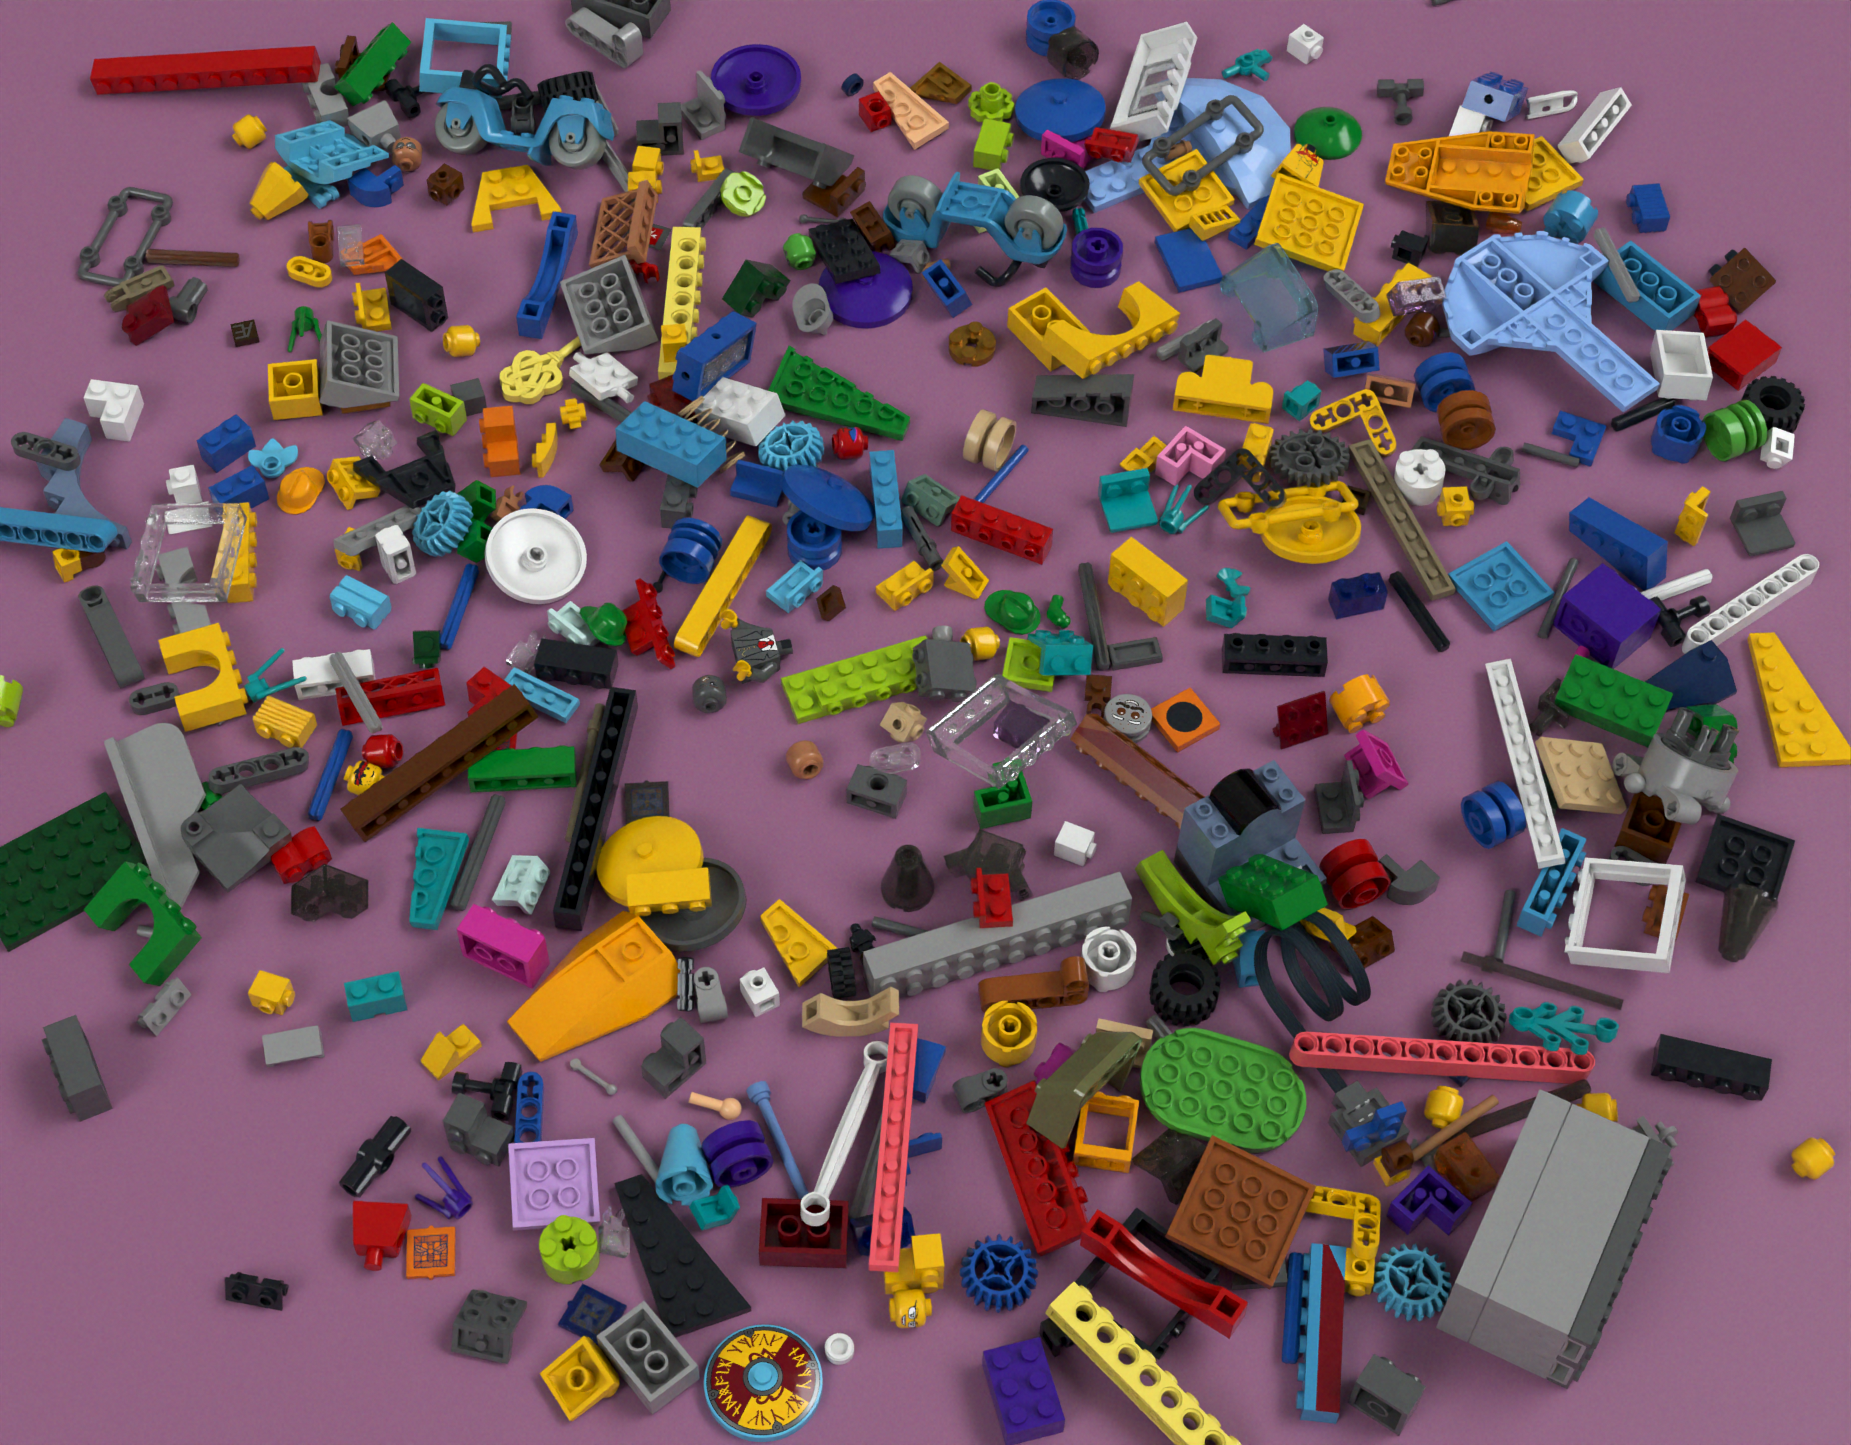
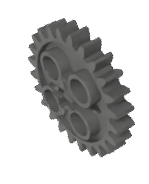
M1299 429V434L1290 431L1289 437L1282 435L1281 440H1275V445H1271L1269 461L1271 462L1270 467L1274 468V474L1280 473V479L1288 478V483L1297 481V486L1306 483L1307 487H1310L1311 483H1315L1317 487H1320V482L1330 485V479L1338 481V476H1344V471H1348L1350 454H1348L1349 448L1345 447V442H1339L1338 436L1331 438L1330 432L1322 435V430L1313 433V430L1309 429L1308 433H1304L1302 429Z

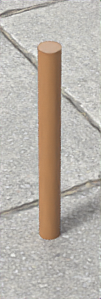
M1492 1094L1412 1150L1414 1162L1498 1105L1499 1101L1496 1096Z

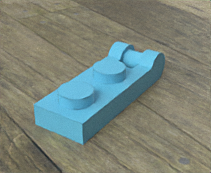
M286 166L284 168L292 175L291 178L295 182L298 181L309 194L307 198L319 209L326 206V202L334 201L340 197L338 190L333 185L314 183L300 176L291 167Z

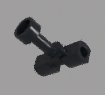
M391 79L384 84L386 93L394 102H400L402 111L409 118L416 117L421 113L417 96L425 92L419 91L420 85L414 88L407 85L404 88L397 79Z
M1702 595L1691 599L1689 606L1678 611L1674 608L1667 609L1658 596L1649 599L1655 602L1661 609L1657 621L1663 628L1661 635L1670 647L1681 644L1686 637V634L1680 627L1682 619L1692 615L1700 618L1710 613L1709 602Z
M505 1062L501 1078H494L492 1083L471 1080L468 1073L456 1071L452 1082V1093L465 1095L466 1091L469 1090L490 1094V1100H493L491 1108L492 1118L508 1121L513 1107L511 1095L513 1089L518 1087V1080L523 1072L522 1065L514 1062Z

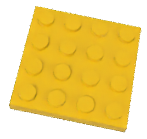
M1277 172L1254 245L1325 271L1339 269L1344 272L1364 204Z

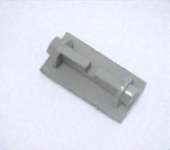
M178 977L170 982H165L164 987L154 998L156 1002H150L145 1010L138 1015L137 1024L142 1028L148 1027L155 1036H158L192 994Z

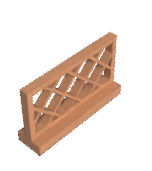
M648 180L640 181L638 189L602 198L589 262L591 268L626 255L628 260L634 259L637 264L646 262L658 198ZM636 198V200L631 205H628V203L632 199ZM616 204L610 211L608 210L609 205ZM623 207L626 208L619 216L616 215ZM633 213V216L627 222L624 221L630 214ZM613 218L614 220L605 227V224ZM622 224L623 226L614 233L613 230ZM630 229V233L626 237L622 238L621 236H623ZM610 235L611 237L602 244V240ZM617 240L620 241L612 250L610 249ZM625 246H627V252L619 253ZM605 251L608 252L603 258L598 259Z

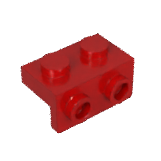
M1095 127L1091 139H1086L1084 145L1088 155L1093 158L1100 159L1102 157L1112 159L1115 162L1124 161L1131 163L1139 137L1138 134Z

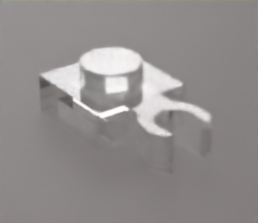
M535 630L530 633L527 643L522 641L517 643L506 657L507 665L527 674L532 671L541 641L535 640L537 638Z
M609 1206L603 1213L604 1222L598 1227L599 1253L625 1259L630 1253V1230L628 1227L622 1226L625 1213L623 1209H620L616 1217H614L611 1213L612 1207Z

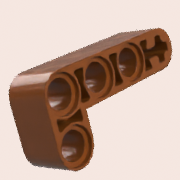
M1079 956L1068 957L1061 961L1060 971L983 979L978 983L981 1010L985 1013L989 1007L1000 1001L1016 1004L1020 1002L1027 1005L1031 1010L1084 1003L1088 998L1089 991L1085 959Z

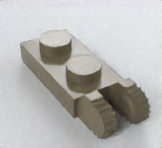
M160 265L119 283L120 285L105 292L104 297L107 302H111L110 307L113 311L121 312V310L126 309L127 305L154 288L164 285L169 289L175 285L165 267Z

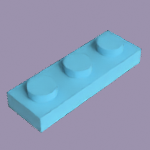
M515 667L504 679L510 685L515 684L533 708L564 723L568 722L580 706L578 698Z

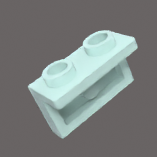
M568 602L557 612L552 608L547 611L550 629L554 633H560L564 636L567 642L594 646L600 641L593 635L581 617V609L573 602Z

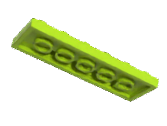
M926 635L781 678V685L797 724L827 715H837L847 709L860 708L874 701H883L891 696L910 693L918 689L915 682L916 670L912 654L913 648L927 639Z

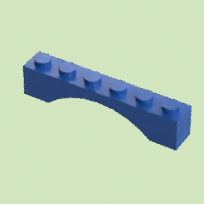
M554 211L552 213L537 277L528 295L522 299L516 316L519 336L536 339L543 338L561 286L560 281L563 280L578 236L576 215Z

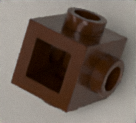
M445 163L434 173H431L426 180L429 196L446 206L458 198L465 189L462 173Z

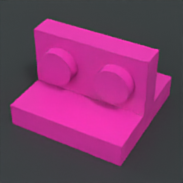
M1364 729L1355 735L1359 745L1344 754L1346 760H1352L1353 768L1358 770L1359 786L1365 797L1371 799L1390 785L1399 790L1409 785L1388 743Z

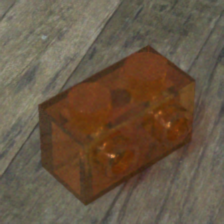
M1466 1132L1437 1149L1434 1160L1438 1171L1442 1175H1446L1451 1185L1472 1202L1495 1189L1500 1176Z

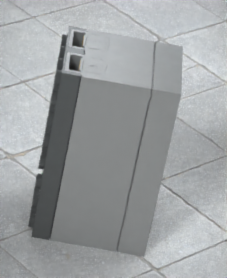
M1540 1089L1436 1328L1465 1342L1469 1341V1344L1544 1379L1547 1377V1380L1568 1389L1572 1380L1578 1382L1594 1349L1597 1348L1602 1336V1329L1608 1321L1613 1309L1614 1300L1617 1298L1622 1287V1280L1633 1260V1253L1642 1238L1643 1232L1640 1231L1642 1224H1647L1653 1211L1650 1204L1652 1200H1657L1663 1186L1664 1177L1670 1169L1673 1160L1669 1159L1668 1156L1672 1147L1652 1138L1649 1140V1137L1575 1104L1571 1105L1570 1102Z

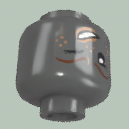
M705 675L698 678L692 686L693 703L699 711L714 713L725 706L727 700L726 688L723 680L719 677Z

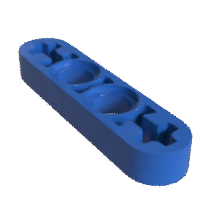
M526 1072L518 1080L514 1143H524L520 1138L523 1133L528 1131L536 1134L533 1142L542 1141L544 1084L542 1077L536 1072ZM529 1082H535L533 1097H529L527 1089ZM527 1106H534L537 1108V1113L533 1117H525L522 1115L523 1109Z

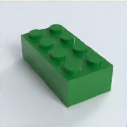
M1575 654L1557 693L1552 709L1648 748L1654 734L1657 733L1673 693Z
M1264 854L1251 856L1248 862L1228 869L1226 874L1218 878L1228 907L1241 913L1246 911L1248 916L1280 930L1290 927L1328 905L1317 875Z

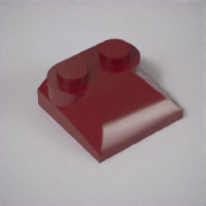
M164 285L156 287L126 306V316L122 321V330L129 335V340L137 346L174 323L167 288Z

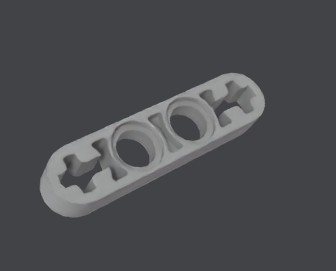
M1335 269L1328 271L1324 275L1323 279L1326 289L1360 321L1370 323L1379 319L1381 313L1377 301L1345 272Z

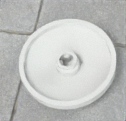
M522 509L506 515L491 530L485 547V563L494 583L507 595L525 603L547 604L563 599L578 586L586 568V548L579 532L566 519L547 510Z

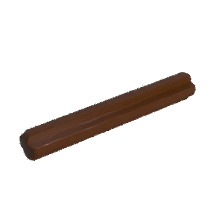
M147 249L145 255L148 263L238 267L240 262L239 254L230 252Z

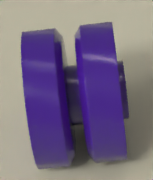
M1089 228L1082 230L1075 236L1072 242L1070 272L1073 278L1081 285L1090 288H1103L1113 284L1118 279L1122 266L1123 243L1119 236L1111 230L1104 228Z
M745 1120L727 1124L709 1134L702 1142L701 1149L706 1161L711 1165L710 1172L718 1187L729 1185L732 1188L748 1184L763 1176L773 1166V1157L768 1146L764 1144L765 1137L758 1122Z

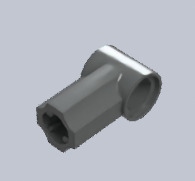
M196 277L188 279L178 296L170 297L169 302L174 319L187 323L194 321L197 315V306L208 291L207 285L201 279Z

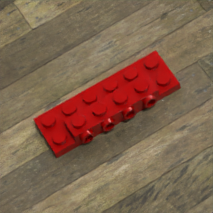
M1033 1080L984 1104L1037 1254L1043 1256L1081 1239L1082 1230L1088 1223L1085 1214L1087 1210L1084 1203L1089 1200L1084 1188L1077 1186L1075 1178L1079 1177V1172L1073 1161L1069 1162L1066 1153L1070 1151L1068 1142L1066 1147L1062 1149L1026 1124L1037 1095L1034 1092L1037 1084Z

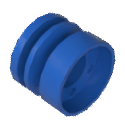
M695 518L678 519L671 528L668 542L664 545L659 557V564L670 577L688 584L703 583L710 576L714 560L717 558L718 551L722 546V537L712 525Z

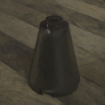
M903 845L896 850L881 881V893L885 902L894 909L895 907L903 909V912H913L922 909L928 905L934 893V881L921 851L913 845Z
M1732 884L1726 887L1718 951L1725 960L1730 962L1744 960L1779 907L1778 901L1775 899L1773 903L1769 900V893L1745 884H1739L1738 888H1732Z

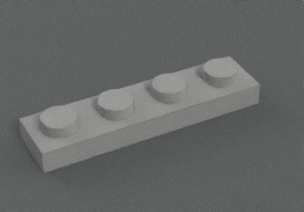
M404 506L333 539L334 548L349 556L358 555L363 550L377 546L375 535L384 528L398 525L402 532L415 528L413 523L417 521L416 515L420 514L422 509L419 507L411 509L408 506Z

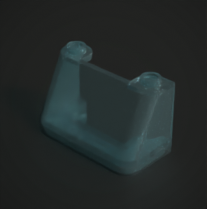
M1279 243L1265 247L1222 276L1220 281L1221 292L1229 298L1238 297L1255 323L1252 339L1256 345H1259L1263 353L1314 336L1318 317L1316 298Z

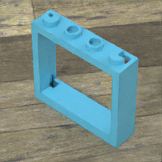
M426 18L419 91L443 93L448 88L459 87L463 72L431 70L434 40L498 45L497 68L506 81H508V76L506 75H508L511 34H507V25ZM486 74L482 78V81L494 87L499 86L492 75ZM489 95V96H491V97H493V98H502V95H499V96Z

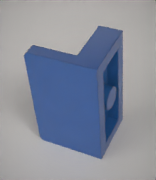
M737 460L736 477L730 489V496L777 508L784 493L780 484L784 471Z

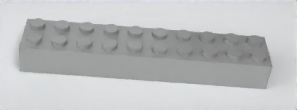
M1113 873L1011 905L1013 927L980 928L979 918L972 917L864 951L863 978L871 997L889 987L899 990V997L905 995L913 996L930 987H942L949 981L967 979L975 973L984 970L992 971L1006 963H1018L1028 956L1035 954L1043 955L1049 950L1060 946H1071L1076 941L1085 939L1090 932L1100 927H1111L1110 929L1119 931V929H1123L1129 924L1132 897L1121 873Z

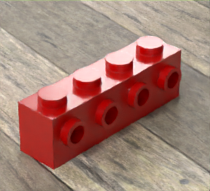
M961 495L951 513L952 532L1038 564H1043L1052 547L1053 528Z

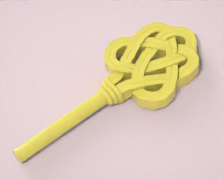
M577 336L559 351H551L543 355L530 350L519 352L514 357L512 365L500 372V385L502 386L504 399L509 402L534 404L540 401L544 395L554 394L559 391L563 385L562 372L559 369L564 362V358L581 346L579 337Z

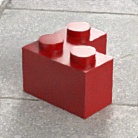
M483 667L466 682L469 701L474 704L467 712L468 717L512 685L486 667Z

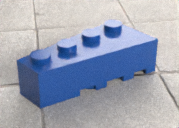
M1590 497L1569 512V531L1643 591L1655 587L1666 578L1668 541Z

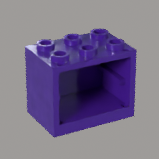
M1602 563L1562 596L1553 626L1578 646L1586 647L1590 651V656L1600 664L1614 669L1651 638L1661 609L1655 602L1641 594L1635 586L1621 578L1615 570Z

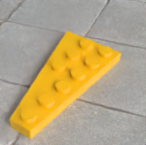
M1775 632L1750 633L1747 640L1778 766L1851 765L1850 745Z

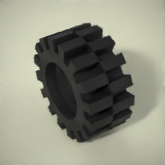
M850 948L827 950V963L833 998L856 996V982Z

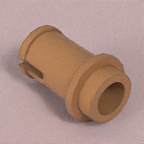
M1183 139L1180 140V143L1171 146L1170 154L1164 160L1167 162L1192 152L1190 141Z

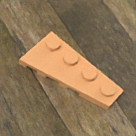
M891 72L873 82L874 91H879L891 108V116L914 150L949 129V122Z

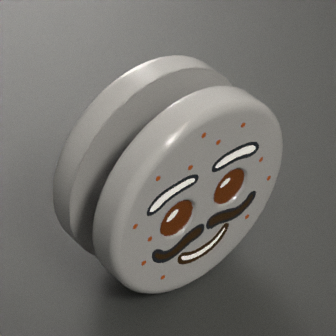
M1121 694L1112 698L1107 703L1103 719L1133 742L1138 743L1145 739L1150 732L1152 710L1143 698L1133 694Z

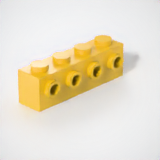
M249 502L224 504L222 586L228 603L253 601L254 588H257V578L254 573V568L257 567V557L254 552V547H257L256 532H254V527H257L256 512L251 511Z

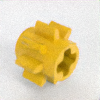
M576 398L564 400L565 406L559 407L562 425L569 424L570 429L582 427L581 422L587 421L584 403L577 404Z

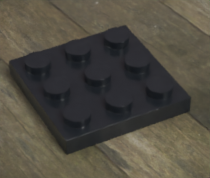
M1717 814L1695 882L1774 909L1795 840Z

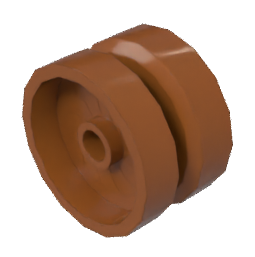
M1474 390L1456 392L1439 403L1436 413L1441 426L1440 431L1444 444L1461 450H1471L1483 446L1494 437L1496 427L1488 397L1482 392Z

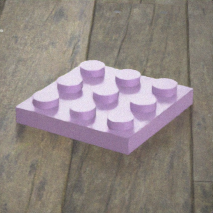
M595 1138L508 1144L513 1231L543 1229L561 1215L583 1219L590 1225L600 1224Z

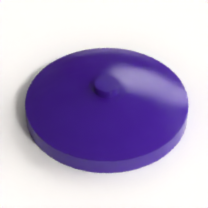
M751 44L734 48L723 54L716 61L711 72L713 86L724 95V107L743 115L762 116L776 113L789 106L796 99L801 89V71L795 59L787 52L769 45Z
M872 251L880 265V274L835 284L827 268H825L820 276L819 285L826 292L829 306L833 313V319L850 327L869 329L885 326L900 318L908 309L913 294L911 276L902 263L887 254Z

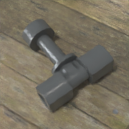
M1378 79L1377 96L1392 97L1398 104V108L1394 111L1395 123L1398 125L1411 123L1413 119L1412 110L1410 107H1407L1406 101L1410 97L1423 96V79H1407V83H1394V79Z

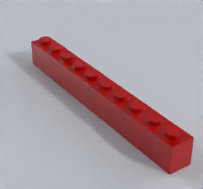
M315 46L94 59L90 80L97 95L318 82L321 61Z

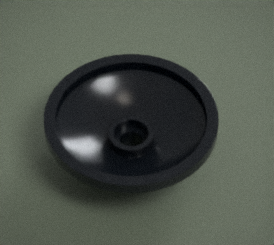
M1044 158L1030 164L1022 173L1020 180V189L1023 196L1041 197L1052 203L1059 212L1074 209L1083 203L1088 196L1090 186L1086 172L1078 164L1063 158Z

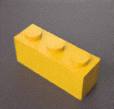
M708 867L626 875L627 903L630 914L635 913L636 916H648L651 912L662 911L664 914H674L679 911L678 909H689L690 911L698 912L705 910L706 907H712Z

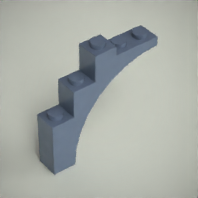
M65 418L51 440L74 446L78 450L81 462L76 469L70 471L36 462L41 476L49 481L43 490L48 506L57 510L55 514L110 521L115 525L118 532L110 546L128 549L132 540L127 527L108 519L98 512L85 498L81 490V466L84 455L92 442L88 426ZM44 448L41 455L49 454L52 449Z

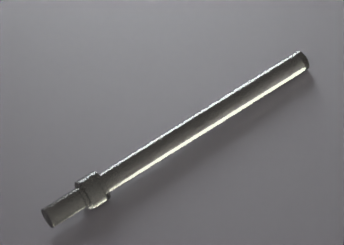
M1463 951L1461 962L1481 967V971L1491 974L1494 971L1621 1010L1623 999L1498 962L1495 957L1488 955L1482 957Z

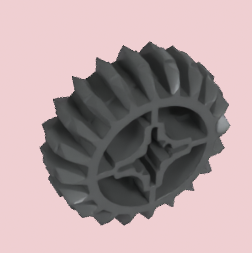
M1471 979L1467 982V985H1464L1461 980L1457 981L1456 985L1449 983L1446 989L1439 991L1438 997L1433 1001L1434 1008H1432L1431 1017H1433V1027H1438V1036L1446 1035L1444 1040L1496 1042L1504 1031V1024L1507 1019L1506 1013H1504L1505 1004L1499 1003L1500 995L1492 996V987L1485 990L1483 989L1482 982L1476 986L1473 985ZM1481 1008H1483V1009L1485 1010V1012L1487 1013V1015H1488L1490 1021H1488V1020L1486 1019V1015L1483 1014V1012L1481 1011ZM1448 1010L1452 1012L1451 1015L1455 1017L1456 1023L1451 1019Z

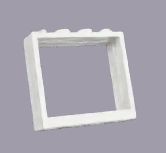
M1585 858L1583 869L1578 871L1579 891L1575 890L1573 895L1575 912L1569 916L1570 937L1565 938L1566 946L1564 952L1568 953L1570 963L1670 973L1686 882L1683 865ZM1595 879L1668 885L1656 954L1582 947Z

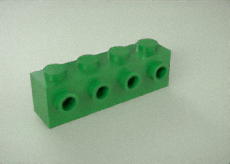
M393 22L383 27L340 78L334 88L353 107L360 102L365 104L373 96L372 90H376L384 83L383 77L385 74H390L396 68L394 63L397 60H401L408 53L406 48L410 45L411 41Z
M560 745L551 748H506L491 751L468 768L470 791L474 793L577 787L574 746Z

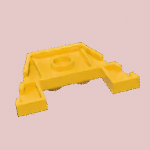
M529 165L482 172L471 223L473 232L494 229L490 211L538 203L542 221L551 219L553 211L562 213V210Z

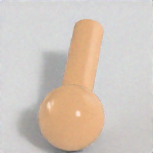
M691 1092L688 1103L719 1111L720 1115L727 1120L736 1119L742 1110L740 1102L735 1098H726L722 1101Z

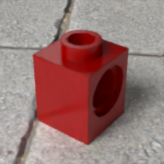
M879 91L859 98V116L870 132L891 125V108Z

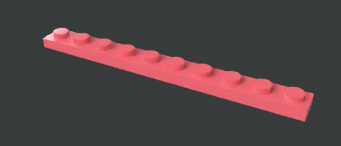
M890 1023L869 1271L899 1272L918 1024Z

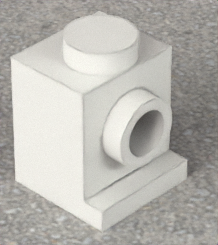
M1772 427L1767 431L1765 445L1761 447L1760 460L1767 462L1769 468H1782L1792 460L1795 434Z

